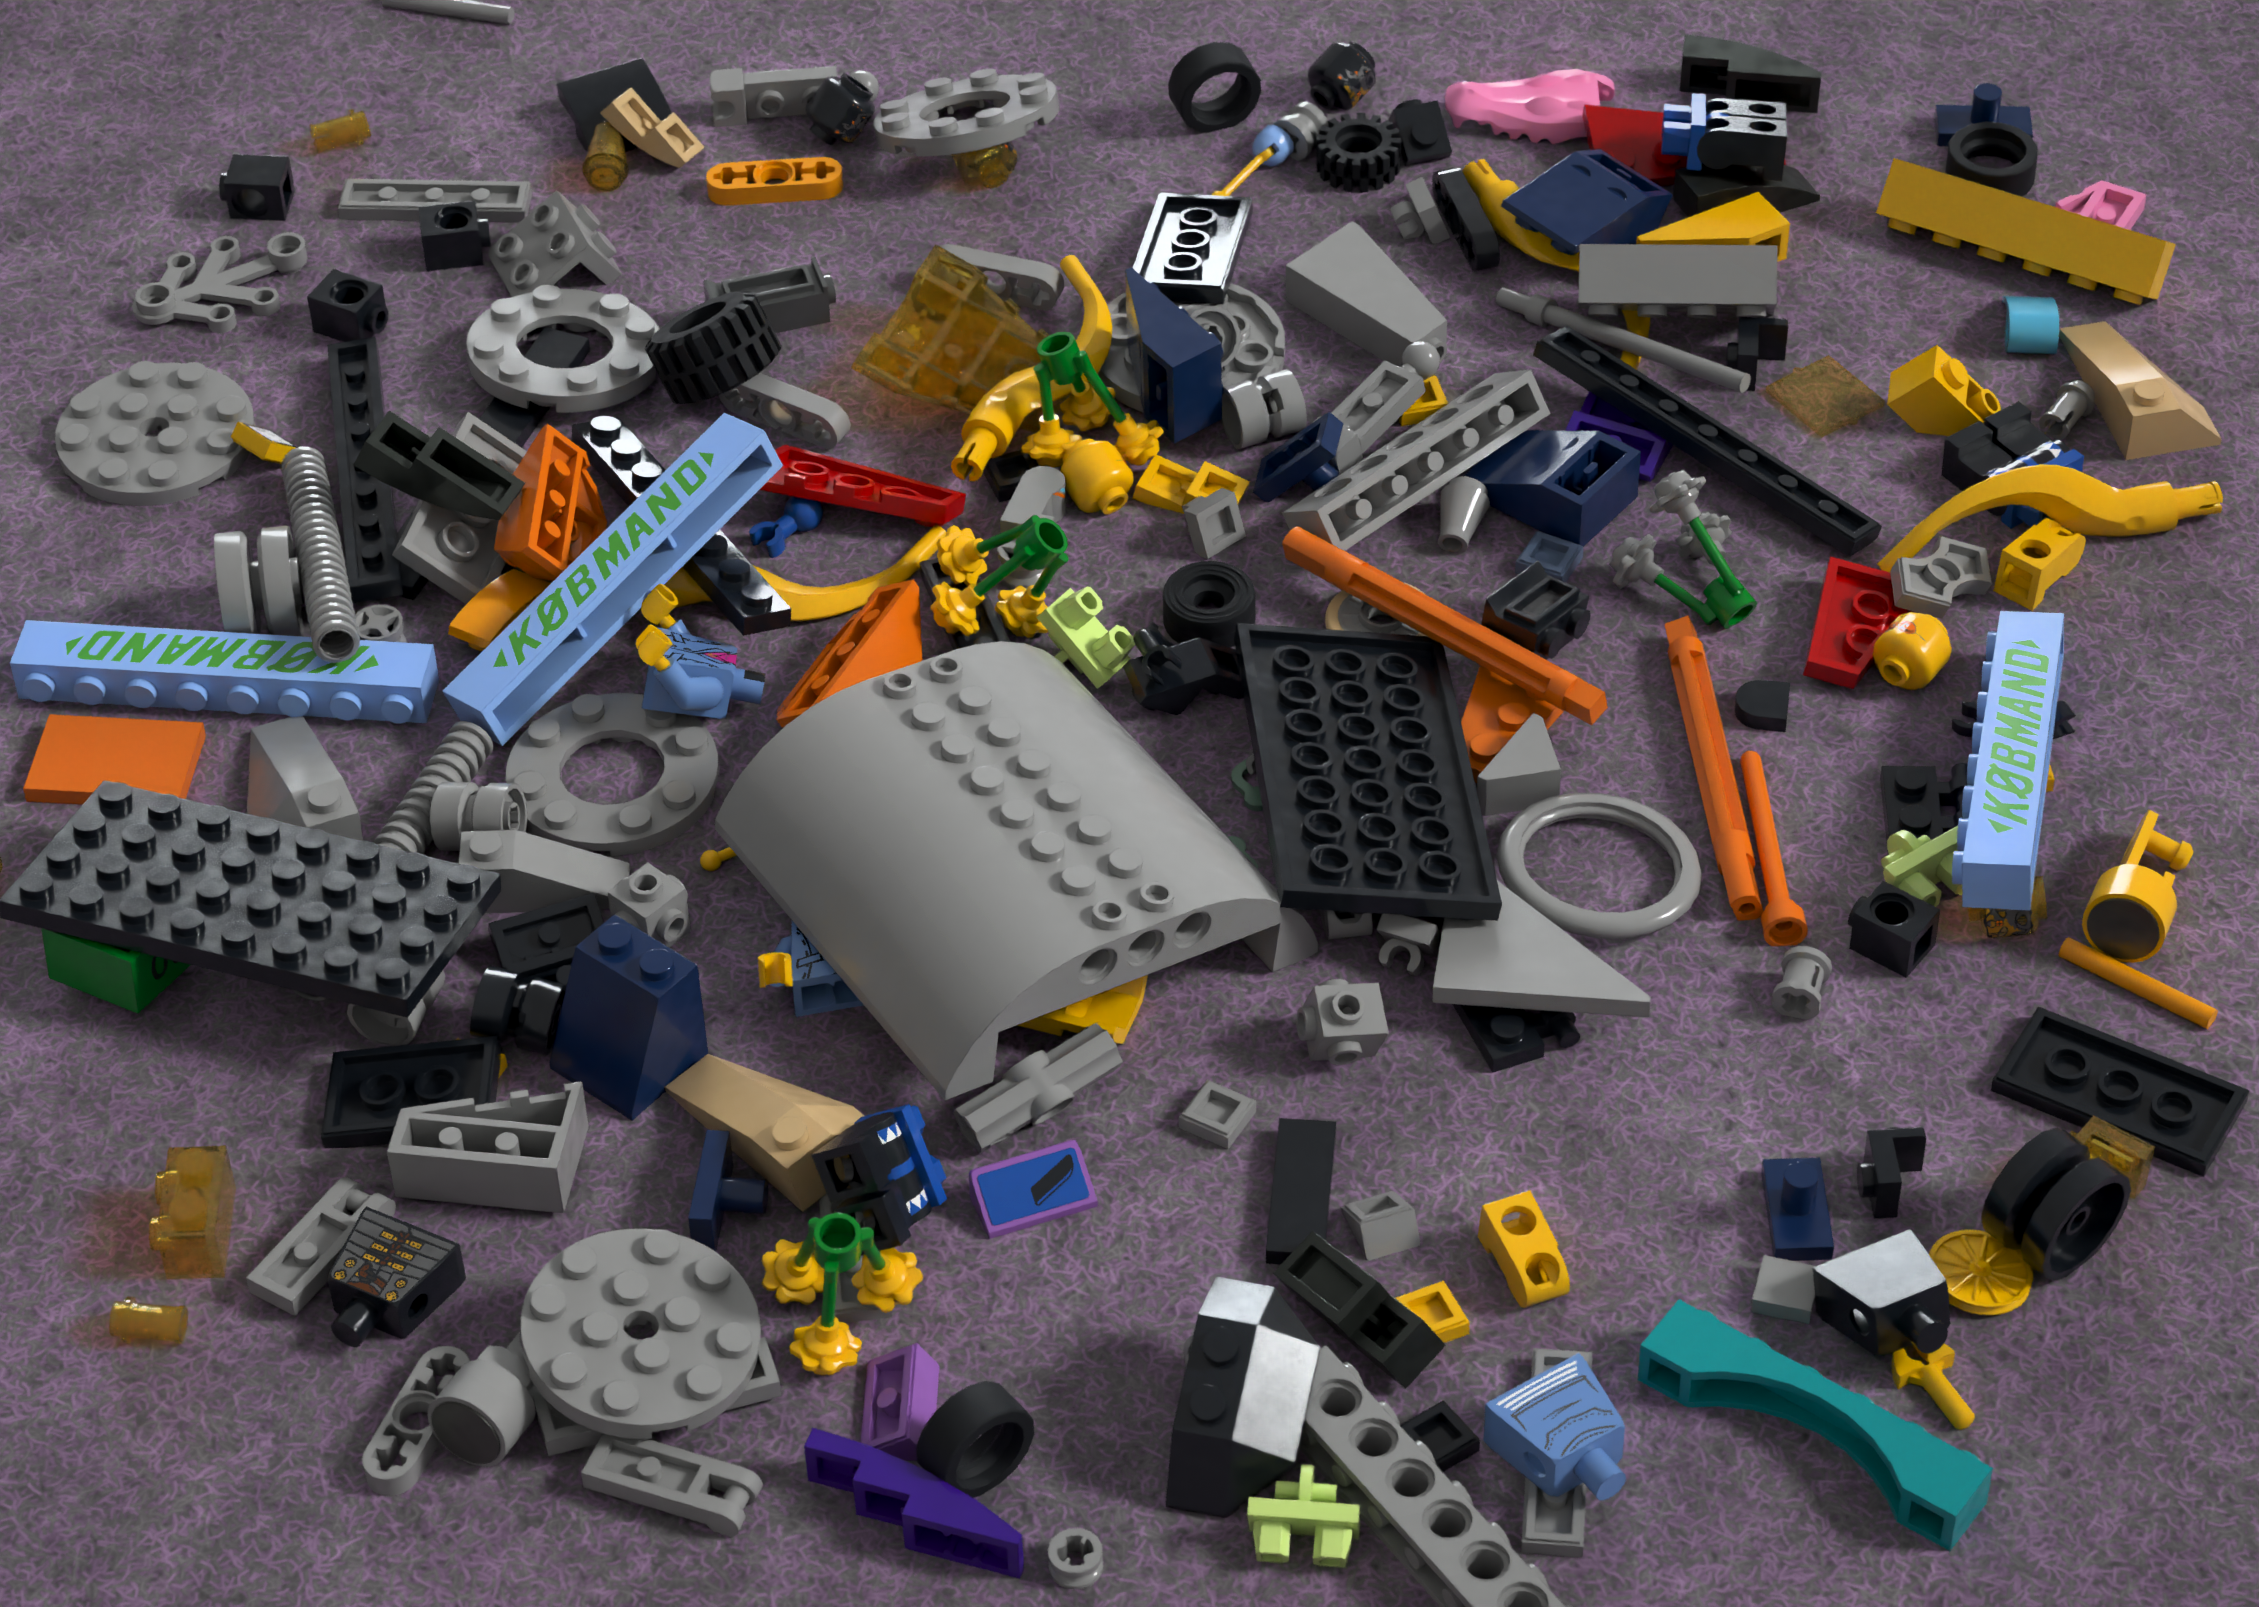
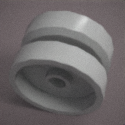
M286 525L262 528L257 537L258 561L255 562L250 541L242 531L215 534L214 557L216 579L225 632L261 634L260 610L264 609L268 630L271 635L303 636L302 604H304V595L300 578L299 560L295 555L290 527Z

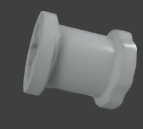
M1796 946L1790 948L1784 954L1781 963L1784 976L1782 982L1774 988L1772 1005L1782 1015L1809 1020L1816 1017L1820 1012L1821 995L1819 992L1821 985L1829 979L1832 964L1826 954L1820 950L1809 946Z

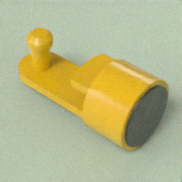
M2150 809L2147 810L2133 834L2120 865L2107 870L2098 879L2082 918L2083 931L2089 943L2097 951L2120 962H2140L2154 956L2164 943L2177 909L2176 895L2172 888L2176 876L2167 871L2161 876L2152 869L2138 865L2144 850L2169 862L2168 867L2176 871L2185 869L2193 855L2191 844L2183 840L2178 843L2153 830L2159 814Z

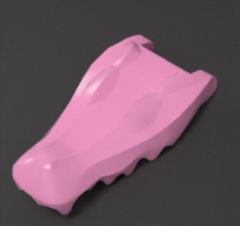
M1578 69L1559 70L1532 78L1506 82H1457L1446 89L1444 97L1445 109L1450 114L1453 126L1456 128H1460L1461 124L1466 120H1475L1479 125L1491 124L1495 135L1507 132L1510 139H1518L1522 134H1527L1533 143H1539L1542 139H1548L1554 145L1574 138L1587 137L1582 116L1584 104L1600 106V101H1610L1613 99L1614 83L1604 75Z

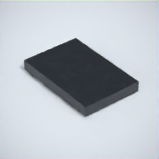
M498 1036L333 1052L321 1132V1140L324 1147L354 1148L390 1144L401 1108L474 1098L475 1105L496 1102L502 1053Z

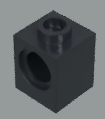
M233 154L227 173H222L219 181L221 201H227L230 219L286 220L295 193L289 156Z
M475 200L418 207L427 272L484 265L482 248L491 247L487 218L478 219Z
M333 269L307 296L313 332L342 342L373 337L384 330L388 321L389 313L385 304L382 284Z
M1882 881L1868 898L1865 896L1860 897L1849 914L1848 925L1852 927L1849 949L1907 978L1936 944L1940 909Z

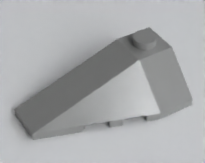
M303 716L288 717L251 728L247 814L269 817L276 821L309 829H320L326 833L363 841L359 812L346 783Z

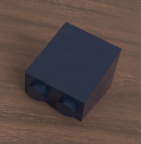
M614 914L575 947L549 1064L550 1069L570 1082H582L584 1091L633 1121L666 1092L664 1088L666 1085L708 1054L698 965Z

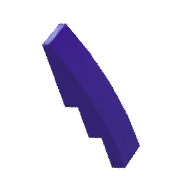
M812 1428L804 1445L808 1481L853 1492L856 1515L902 1526L905 1549L1021 1578L1024 1571L1022 1534L979 1501L927 1470L875 1447Z

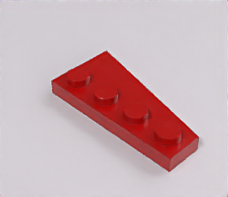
M1584 104L1582 116L1590 150L1602 149L1659 186L1674 185L1675 169L1686 167V156L1661 154L1663 112Z
M786 444L775 449L783 467L760 489L762 491L863 509L880 514L914 519L916 523L928 527H933L934 525L943 526L964 512L966 494Z

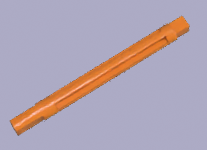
M1299 526L1292 528L1285 536L1282 545L1287 560L1557 708L1572 714L1590 725H1593L1608 708L1606 694L1601 689L1375 568L1358 557L1341 550Z
M1689 615L1664 624L1669 643L1668 657L1718 871L1724 877L1729 903L1737 920H1755L1764 912L1754 873L1755 858L1703 643L1698 639L1697 632Z

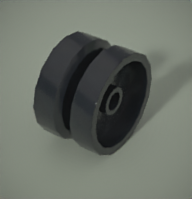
M2056 1127L2043 1131L2034 1137L2009 1160L1994 1181L1984 1202L1981 1216L1982 1225L1987 1233L2005 1247L2013 1250L2021 1248L2023 1260L2045 1278L2056 1281L2074 1272L2092 1258L2105 1244L2117 1227L2127 1207L2131 1192L2130 1181L2127 1176L2107 1161L2098 1157L2091 1159L2087 1146L2067 1131Z

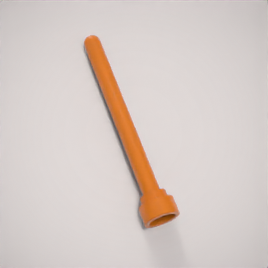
M1746 751L1740 758V765L1768 904L1761 915L1764 939L1770 946L1798 945L1806 938L1808 933L1803 909L1791 900L1789 896L1761 757L1755 751Z

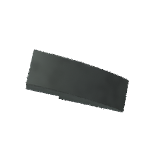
M1685 34L1680 92L1726 95L1725 99L1786 103V111L1818 113L1821 83L1820 71L1776 52L1745 43Z
M1702 163L1701 171L1688 170L1686 167L1675 169L1673 200L1687 217L1755 192H1759L1779 213L1820 201V194L1798 169L1784 165L1782 181L1763 180L1762 167L1731 164L1724 169H1713Z
M388 411L366 440L354 463V466L412 497L445 509L494 520L502 518L525 484V482L442 428L438 427L432 437H429L391 411Z
M1314 1231L1300 1243L1273 1273L1279 1281L1405 1389L1446 1346L1423 1319L1390 1295L1375 1278Z

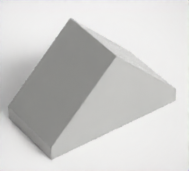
M1533 713L1478 775L1477 795L1482 815L1490 816L1523 811L1533 803L1551 796L1560 795L1561 768L1543 717Z

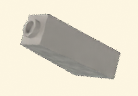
M1351 221L1286 265V301L1381 360L1401 367L1403 352L1407 346L1417 341L1428 342L1433 345L1439 353L1440 363L1446 356L1447 320L1357 223Z

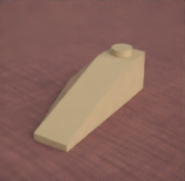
M2107 322L2059 328V337L2083 382L2093 389L2095 393L2094 402L2126 460L2221 445L2222 439L2204 407Z
M710 1054L704 1056L664 1087L666 1092L708 1130L729 1131L732 1151L764 1179H767L772 1186L802 1212L826 1194L811 1155L864 1116L854 1106ZM840 1157L834 1158L836 1174L843 1181L844 1167Z

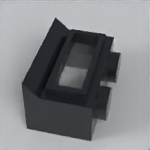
M1538 560L1486 598L1481 625L1546 660L1548 658L1552 659L1562 647L1574 638L1579 639L1587 629L1590 621V611L1587 610L1589 595L1580 592V589L1550 575L1548 576Z

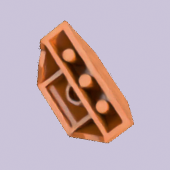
M548 423L540 430L513 473L515 477L525 482V484L502 518L498 520L493 550L499 553L506 563L520 568L532 578L553 582L606 530L607 519L597 486L587 471L590 463L586 451Z
M914 579L875 589L868 597V602L863 609L854 614L830 640L779 706L776 720L782 728L813 705L840 690L922 661L919 586Z

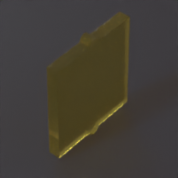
M1829 355L1803 368L1795 367L1791 374L1766 386V392L1821 438L1848 424H1858V419L1885 405L1884 399Z

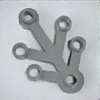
M291 232L275 235L268 241V255L224 271L228 264L239 260L241 252L236 238L232 236L218 237L211 242V253L195 281L182 288H179L182 281L190 280L197 274L195 257L186 252L173 254L167 259V270L160 282L148 283L137 290L132 304L134 316L138 321L149 325L167 323L174 318L205 322L211 331L225 333L234 329L237 324L235 310L231 305L216 304L208 306L193 302L206 299L248 305L252 307V311L256 315H273L281 307L279 294L276 289L272 287L257 289L237 285L277 270L284 274H291L301 270L308 259L305 240L301 235Z

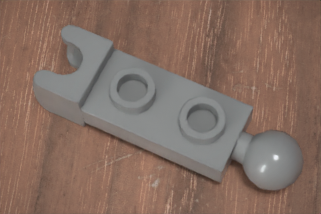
M836 66L743 73L742 68L714 70L709 74L714 126L747 125V119L807 115L806 106L823 81L829 76L837 77ZM857 70L849 74L873 93L870 99L872 102L877 99L879 84L873 74L864 70Z
M1417 341L1407 346L1402 354L1401 367L1384 361L1331 412L1344 423L1336 456L1331 459L1335 469L1341 474L1362 461V453L1426 392L1423 380L1434 376L1440 365L1439 353L1433 345L1428 342Z

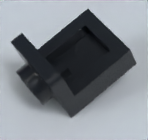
M1420 99L1408 100L1393 109L1388 120L1393 123V129L1397 128L1400 132L1401 156L1405 166L1449 158L1453 151L1437 100L1422 103Z
M1739 316L1737 343L1728 342L1726 366L1750 375V385L1746 391H1755L1758 359L1785 361L1788 320Z
M1891 1127L1867 1130L1863 1163H1858L1857 1185L1860 1198L1870 1197L1874 1219L1897 1217L1902 1186L1900 1172L1922 1171L1926 1146L1924 1128Z

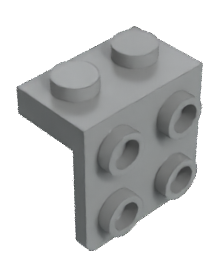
M557 190L544 202L538 204L529 215L508 233L501 236L488 253L511 297L533 292L535 288L541 285H554L580 262L606 285L613 283L622 275L612 258L617 253L615 247L600 231H596L601 226L596 216L584 204L576 208Z

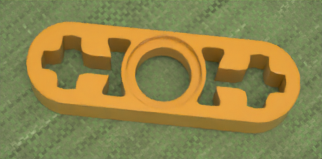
M829 157L721 163L713 166L706 174L709 199L716 204L724 206L825 200L837 196L843 189L842 166L838 161ZM771 179H781L785 181L784 183L775 185L765 184L766 181Z

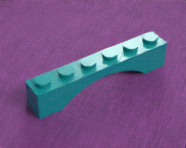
M1678 1299L1640 1345L1638 1381L1688 1408L1727 1407L1754 1410L1787 1419L1818 1433L1844 1450L1869 1474L1886 1498L1897 1523L1949 1551L1952 1550L1987 1503L1993 1467L1981 1462L1971 1452L1959 1450L1929 1434L1917 1423L1905 1421L1875 1405L1865 1395L1853 1393L1823 1377L1816 1369L1807 1365H1801L1771 1349L1764 1341L1755 1337H1749L1728 1326L1708 1311L1699 1310Z

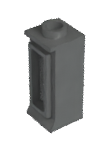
M816 257L811 258V264L788 267L721 281V283L703 280L705 301L732 292H754L775 333L831 322L829 304L836 303V292L830 274L823 276Z

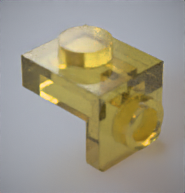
M2093 1116L2078 1134L2074 1131L2069 1132V1134L2089 1148L2091 1159L2098 1157L2105 1160L2127 1176L2131 1186L2129 1197L2135 1199L2147 1183L2155 1149L2153 1145L2096 1116Z

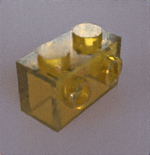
M226 1145L168 1147L165 1171H158L155 1179L156 1202L160 1206L159 1216H151L149 1221L150 1248L152 1251H160L166 1279L225 1277L236 1185Z

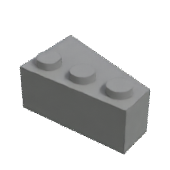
M582 1082L564 1084L565 1092L529 1097L528 1090L510 1092L511 1100L475 1105L474 1098L401 1108L387 1150L395 1197L564 1213L589 1128Z

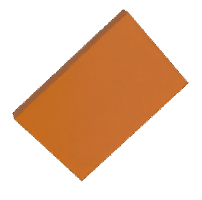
M49 714L23 787L26 802L83 805L104 780L121 782L131 787L161 794H172L178 798L186 799L206 737L204 723Z

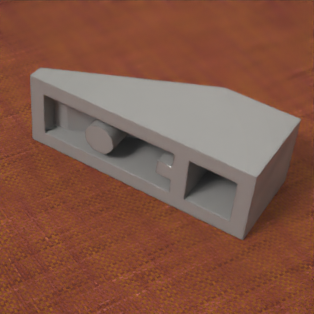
M519 830L461 832L459 864L472 865L479 869L500 873L501 892L485 913L529 912L591 893L595 894L599 909H610L608 891L614 888L622 878L630 876V863Z

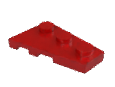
M1830 556L1823 578L1803 671L1804 676L1851 689L1856 687L1875 662L1873 648L1877 639L1899 615L1914 612L1895 606L1891 574L1889 572Z

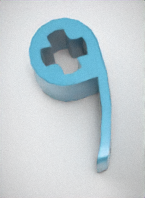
M2003 296L2002 303H2005L2007 307L2005 322L2006 353L2056 354L2059 340V312L2055 299L2053 297Z

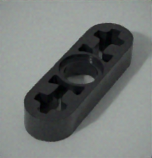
M1456 167L1434 172L1432 187L1435 202L1453 235H1459L1455 239L1472 271L1497 267L1500 262L1497 236L1462 170Z

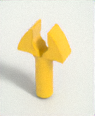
M1943 1344L1937 1351L1926 1354L1920 1352L1913 1345L1919 1355L1926 1360V1365L1921 1361L1908 1357L1904 1348L1893 1352L1892 1376L1897 1389L1910 1383L1922 1386L1955 1429L1963 1430L1973 1423L1975 1419L1974 1413L1942 1373L1943 1369L1953 1366L1955 1356L1953 1349Z

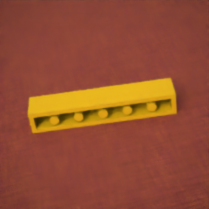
M1896 158L1893 159L1876 211L1877 214L1890 218L1887 227L1915 235L1917 226L1934 231L1932 241L1958 249L1962 240L1979 245L1977 255L2003 263L2007 254L2024 259L2022 269L2049 277L2052 268L2070 273L2067 283L2095 291L2098 282L2115 287L2113 297L2141 305L2143 297L2158 299L2176 246L2175 243Z

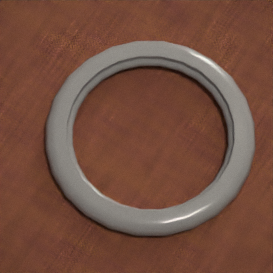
M1574 792L1551 796L1529 805L1510 821L1501 834L1496 853L1500 875L1509 890L1562 930L1598 939L1639 937L1652 934L1670 926L1690 909L1699 894L1702 880V872L1696 850L1687 835L1670 819L1641 803L1603 793ZM1588 818L1617 822L1647 835L1668 853L1673 861L1675 870L1673 886L1667 896L1661 901L1639 910L1598 912L1579 908L1563 902L1544 891L1529 876L1523 857L1526 843L1539 829L1558 821Z

